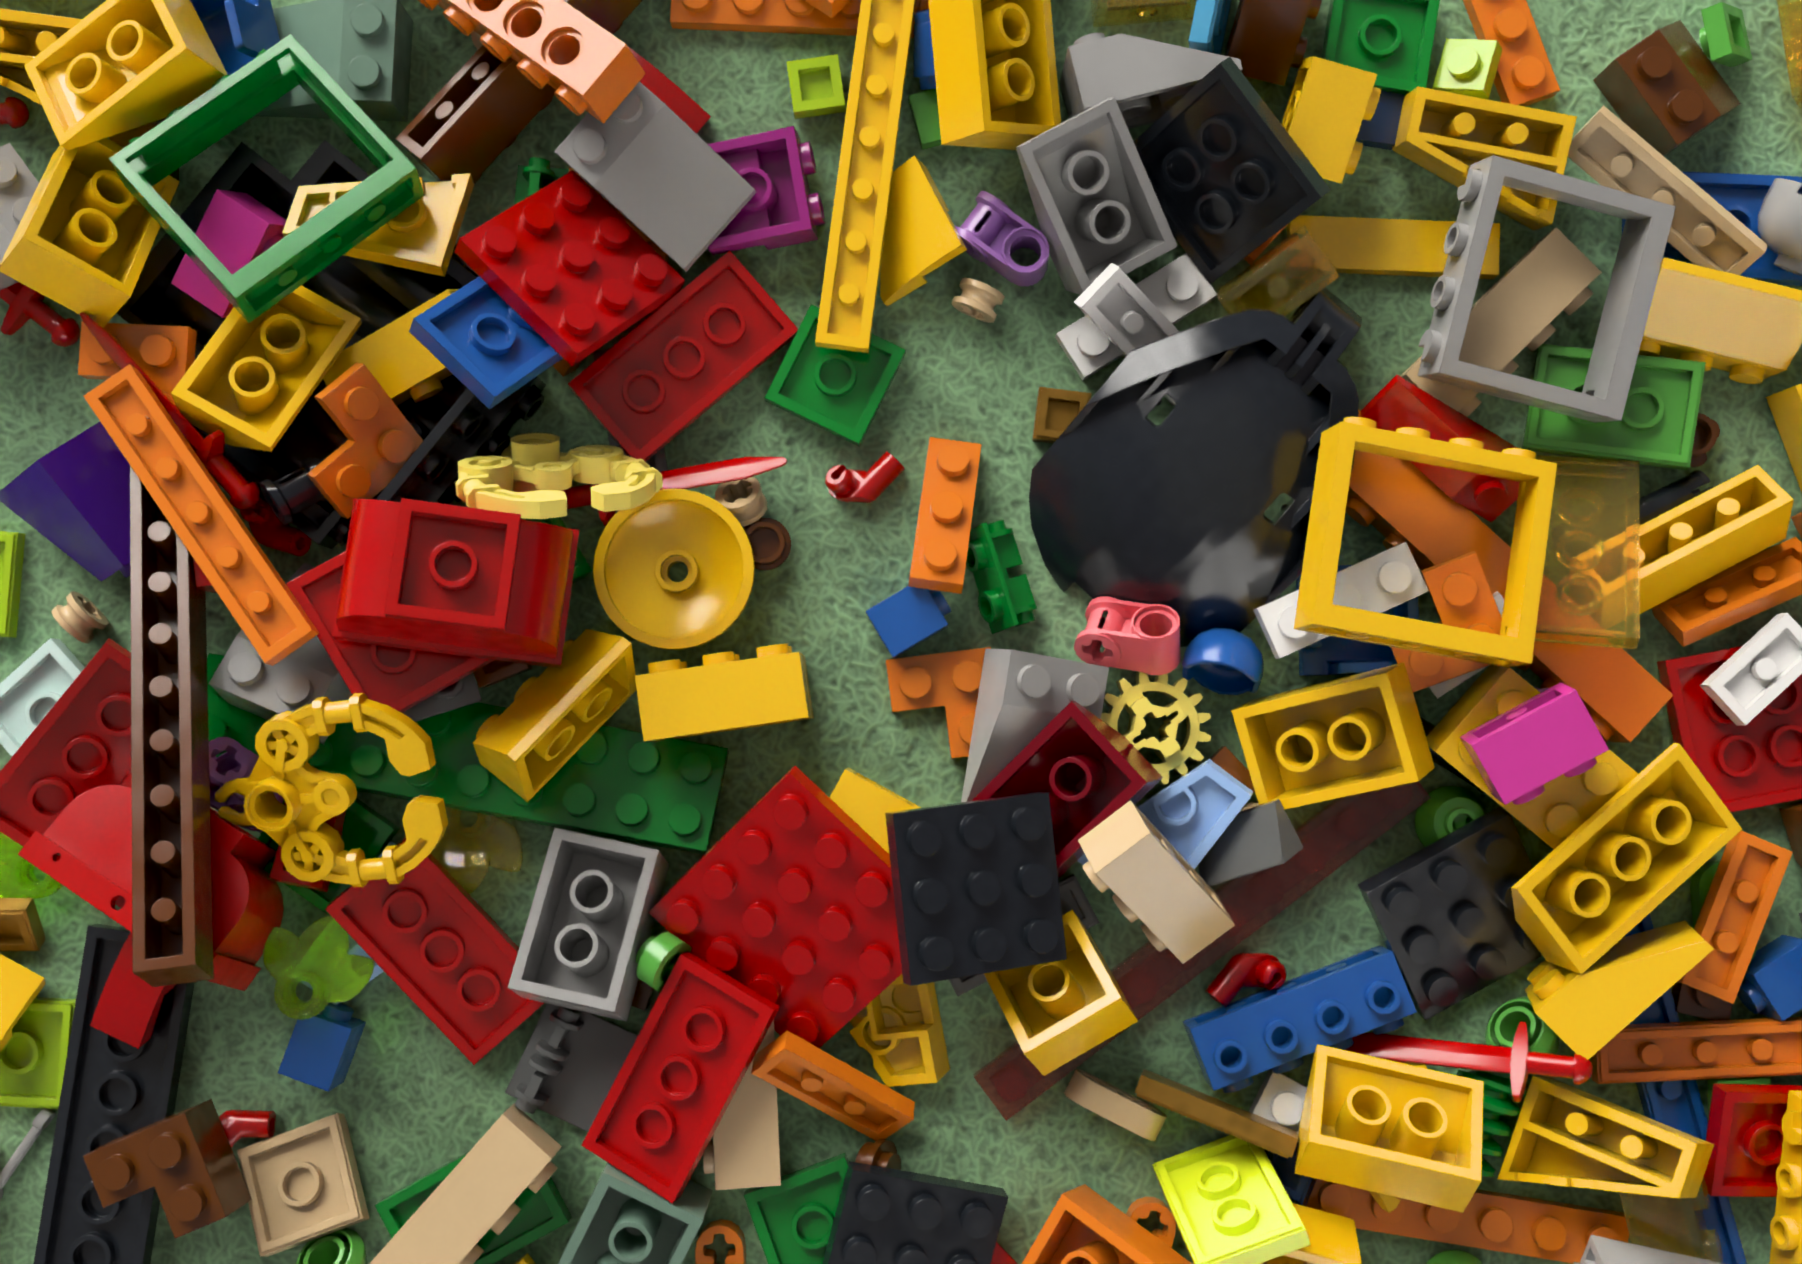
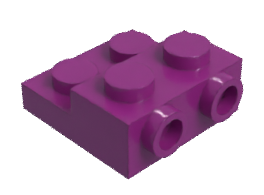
M794 126L708 144L757 192L708 247L712 255L764 245L767 250L818 240L816 226L825 224V215L819 192L810 194L807 175L816 173L814 153L810 141L801 143V139Z

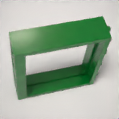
M291 34L268 50L263 48L252 61L233 74L219 78L212 85L211 89L189 104L177 107L171 111L164 121L141 137L129 140V145L109 158L125 187L248 323L425 196L416 167ZM300 85L379 170L237 272L231 274L152 186Z

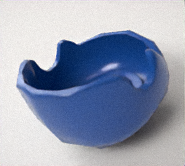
M1212 628L1198 634L1186 648L1182 661L1183 678L1186 680L1194 678L1201 686L1217 694L1240 695L1248 691L1256 693L1264 672L1262 653L1253 640L1236 630L1226 628Z

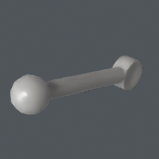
M44 1108L39 1112L32 1122L33 1126L0 1172V1200L4 1195L3 1187L40 1133L55 1117L56 1113L53 1110Z

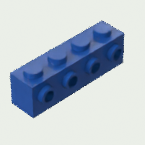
M1379 945L1288 980L1276 990L1265 989L1231 1002L1226 1008L1221 1006L1184 1020L1183 1024L1205 1081L1214 1091L1222 1088L1224 1093H1231L1250 1086L1254 1082L1252 1076L1272 1069L1273 1073L1277 1074L1301 1066L1304 1063L1302 1057L1315 1052L1317 1044L1345 1050L1354 1044L1352 1037L1370 1030L1375 1035L1394 1031L1404 1025L1402 1018L1417 1013L1393 951Z

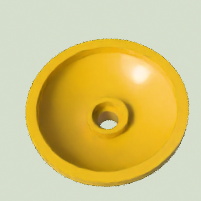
M686 489L659 490L648 502L632 509L619 510L610 519L599 538L593 563L594 584L599 601L614 624L631 638L652 647L673 650L692 648L705 644L730 628L748 603L755 575L753 550L744 528L736 517L715 499ZM676 563H684L688 568L687 577L680 582L672 581L669 575L670 568Z

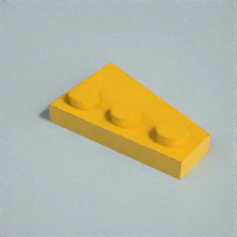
M471 173L451 175V181L423 182L422 177H419L425 196L343 255L445 277L474 187ZM362 181L298 186L282 232L284 237Z

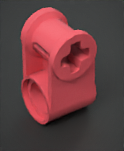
M1100 596L1088 603L1085 613L1087 620L1086 628L1077 635L1074 644L1076 655L1082 661L1088 664L1138 671L1149 675H1164L1177 668L1181 659L1180 617L1170 606L1124 601L1109 596ZM1104 612H1108L1106 620L1102 616ZM1101 645L1105 648L1103 652H1100Z

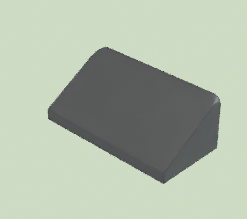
M1276 799L1237 814L1198 864L1199 875L1209 886L1279 866L1304 848L1280 800Z

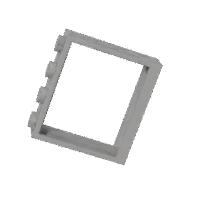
M1495 155L1470 165L1464 185L1459 186L1457 191V198L1461 201L1457 220L1449 228L1444 242V253L1448 254L1444 272L1436 281L1431 293L1430 303L1431 307L1434 308L1430 328L1425 331L1419 342V347L1424 349L1418 376L1594 423L1621 421L1676 206ZM1502 185L1626 220L1582 393L1459 361Z

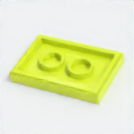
M1229 1135L1152 1164L1158 1183L1193 1264H1260L1311 1245L1306 1228L1263 1148Z

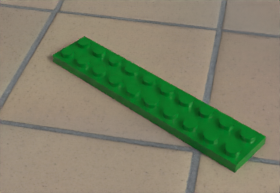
M209 653L207 657L209 741L218 737H229L258 755L255 749L256 734L268 720L227 703L216 692L209 682L224 656ZM477 702L416 722L431 737L436 764L430 770L410 777L401 775L389 761L385 739L369 731L357 733L353 728L352 722L336 724L335 732L328 736L324 744L319 743L318 750L308 761L311 766L318 770L348 776L354 782L357 791L410 801L419 795L444 798L445 807L704 855L709 850L729 751L728 748L675 738H666V740L643 741L642 732L602 725L531 800L526 802L482 766L478 760L473 742L476 740L479 728L489 717L495 714L500 716L507 708ZM224 750L223 752L217 754L216 757L221 756L227 751Z

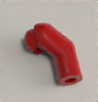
M886 451L868 471L846 469L844 465L833 466L826 473L825 484L830 495L841 502L870 503L876 500L905 468L893 455Z
M260 497L253 507L240 509L242 518L249 522L254 537L262 545L295 556H303L310 549L311 538L301 530L290 527L289 524L283 525L275 516L270 506Z
M1238 953L1227 962L1206 988L1205 992L1226 1008L1242 987H1262L1268 990L1280 988L1287 977L1286 968L1275 956L1268 953Z
M231 1109L219 1116L231 1147L241 1137L271 1138L275 1132L276 1113L274 1111Z

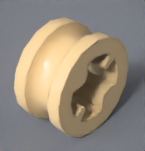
M962 278L959 284L962 294L954 296L952 306L960 312L980 321L994 323L997 316L994 312V307L1002 305L1005 296L997 289L981 281Z
M755 477L721 483L715 492V500L725 506L736 517L742 527L757 522L764 516L767 510V500L762 493L759 481Z
M75 591L67 595V605H57L51 611L59 625L71 636L83 643H89L94 638V629L103 630L109 624L106 616L88 598Z

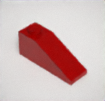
M1396 375L1360 411L1361 417L1376 421V428L1396 432L1397 428L1402 427L1420 428L1431 433L1430 439L1449 442L1452 438H1471L1482 441L1484 443L1483 449L1501 453L1503 449L1517 448L1399 375ZM1410 461L1450 499L1489 522H1493L1518 498L1520 482Z

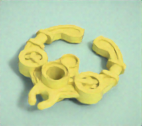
M526 433L513 436L510 439L511 445L501 453V456H474L458 461V480L455 483L456 495L463 502H466L468 507L520 514L523 519L566 517L567 498L566 493L562 490L571 488L572 480L579 483L599 484L591 487V507L603 512L638 507L648 502L663 487L662 474L654 467L650 468V465L641 458L636 459L624 455L622 448L611 445H586L563 453L560 452V437L549 433Z

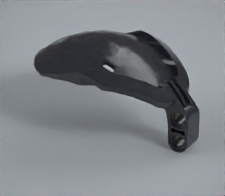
M1319 284L1299 306L1290 320L1284 315L1270 310L1249 309L1211 320L1131 350L1032 469L1029 492L1031 527L1043 562L1060 589L1065 592L1075 582L1093 599L1100 596H1109L1124 601L1170 606L1180 617V647H1188L1191 640L1198 634L1212 628L1233 629L1238 632L1246 628L1256 618L1253 609L1276 599L1302 573L1321 432L1341 421L1343 422V419L1346 417H1358L1359 396L1355 381L1347 368L1337 359L1361 328L1362 317L1326 287ZM1167 394L1175 401L1176 405L1160 425H1155L1147 416L1155 406L1161 404V399ZM1285 493L1289 495L1291 500L1281 506V511L1272 520L1268 519L1264 514L1267 508L1280 494Z

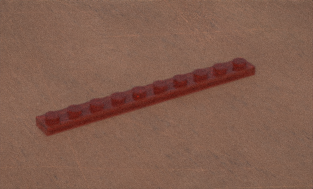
M1419 781L1333 800L1295 829L1304 848L1291 859L1279 866L1227 881L1216 889L1215 893L1235 926L1184 964L1168 948L1159 952L1148 941L1112 968L1110 971L1136 1018L1140 1020L1431 797ZM1128 1028L1045 1076L1024 1055L1018 1041L973 1075L1007 1121Z

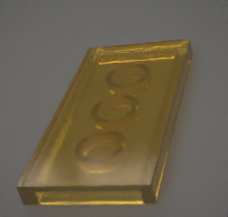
M1537 455V460L1557 463L1535 641L1637 649L1640 639L1639 461Z

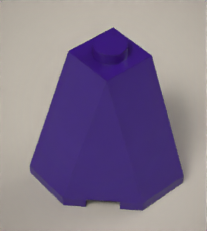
M98 422L35 461L0 490V501L102 582L118 570L125 578L130 576V464L102 423Z

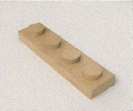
M1604 105L1572 138L1568 158L1601 186L1676 206L1667 242L1694 265L1741 275L1766 252L1768 245Z

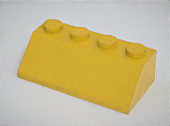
M1673 743L1511 887L1515 920L1546 961L1582 975L1735 837L1742 828L1683 747L1678 743Z

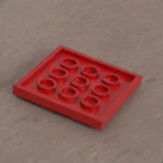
M796 765L704 854L648 912L666 930L692 947V954L780 1006L774 1018V1030L779 1035L789 1031L818 1048L823 1046L902 974L889 853Z

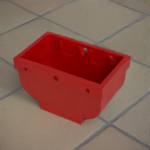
M354 498L332 636L335 640L561 668L579 530L523 520L520 514L406 498H401V502Z
M122 785L99 786L80 794L72 800L45 833L35 831L18 855L132 932V788ZM210 807L214 979L206 981L245 991L261 970L256 963L277 934L283 918L284 905L282 893L277 882L270 879V874L264 870L269 860H272L277 851L238 825L221 818L218 812ZM115 905H117V906L120 907L121 909L117 910V909L115 908Z

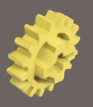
M1136 672V685L1132 686L1126 679L1121 678L1116 681L1121 692L1118 697L1105 693L1104 702L1110 709L1108 713H1102L1101 720L1118 732L1119 715L1125 706L1130 719L1127 732L1123 736L1138 751L1141 748L1154 750L1163 762L1151 765L1163 777L1159 783L1161 785L1169 784L1170 770L1173 769L1182 777L1188 773L1187 766L1184 763L1187 759L1199 762L1203 760L1204 756L1195 747L1197 742L1211 741V735L1200 731V723L1211 719V715L1205 712L1197 713L1194 706L1202 700L1203 696L1201 693L1186 696L1183 692L1186 689L1188 680L1185 678H1180L1173 685H1169L1168 673L1156 675L1154 682H1150L1146 673ZM1159 692L1169 696L1174 701L1164 707L1152 705L1142 693ZM1146 714L1150 718L1165 717L1171 714L1158 729L1162 736L1159 740L1155 737H1145L1133 741L1134 738L1141 734L1140 731L1146 727V722L1143 719ZM1186 719V737L1183 745L1180 747L1176 741L1178 724Z

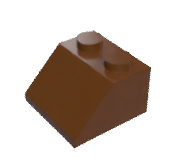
M1681 20L1662 27L1613 60L1593 80L1620 119L1663 156H1666L1741 104Z

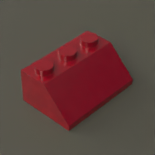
M1071 701L972 801L1035 792H1049L1059 879L1085 854L1078 842L1081 837L1130 800L1136 804L1163 777L1126 737L1076 701Z

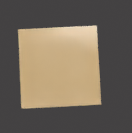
M336 1113L237 1150L242 1176L252 1198L248 1204L260 1257H269L370 1219L344 1114Z

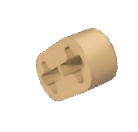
M1080 1069L1075 1070L1064 1092L1069 1099L1080 1106L1150 1141L1156 1140L1167 1118L1163 1112L1154 1106Z

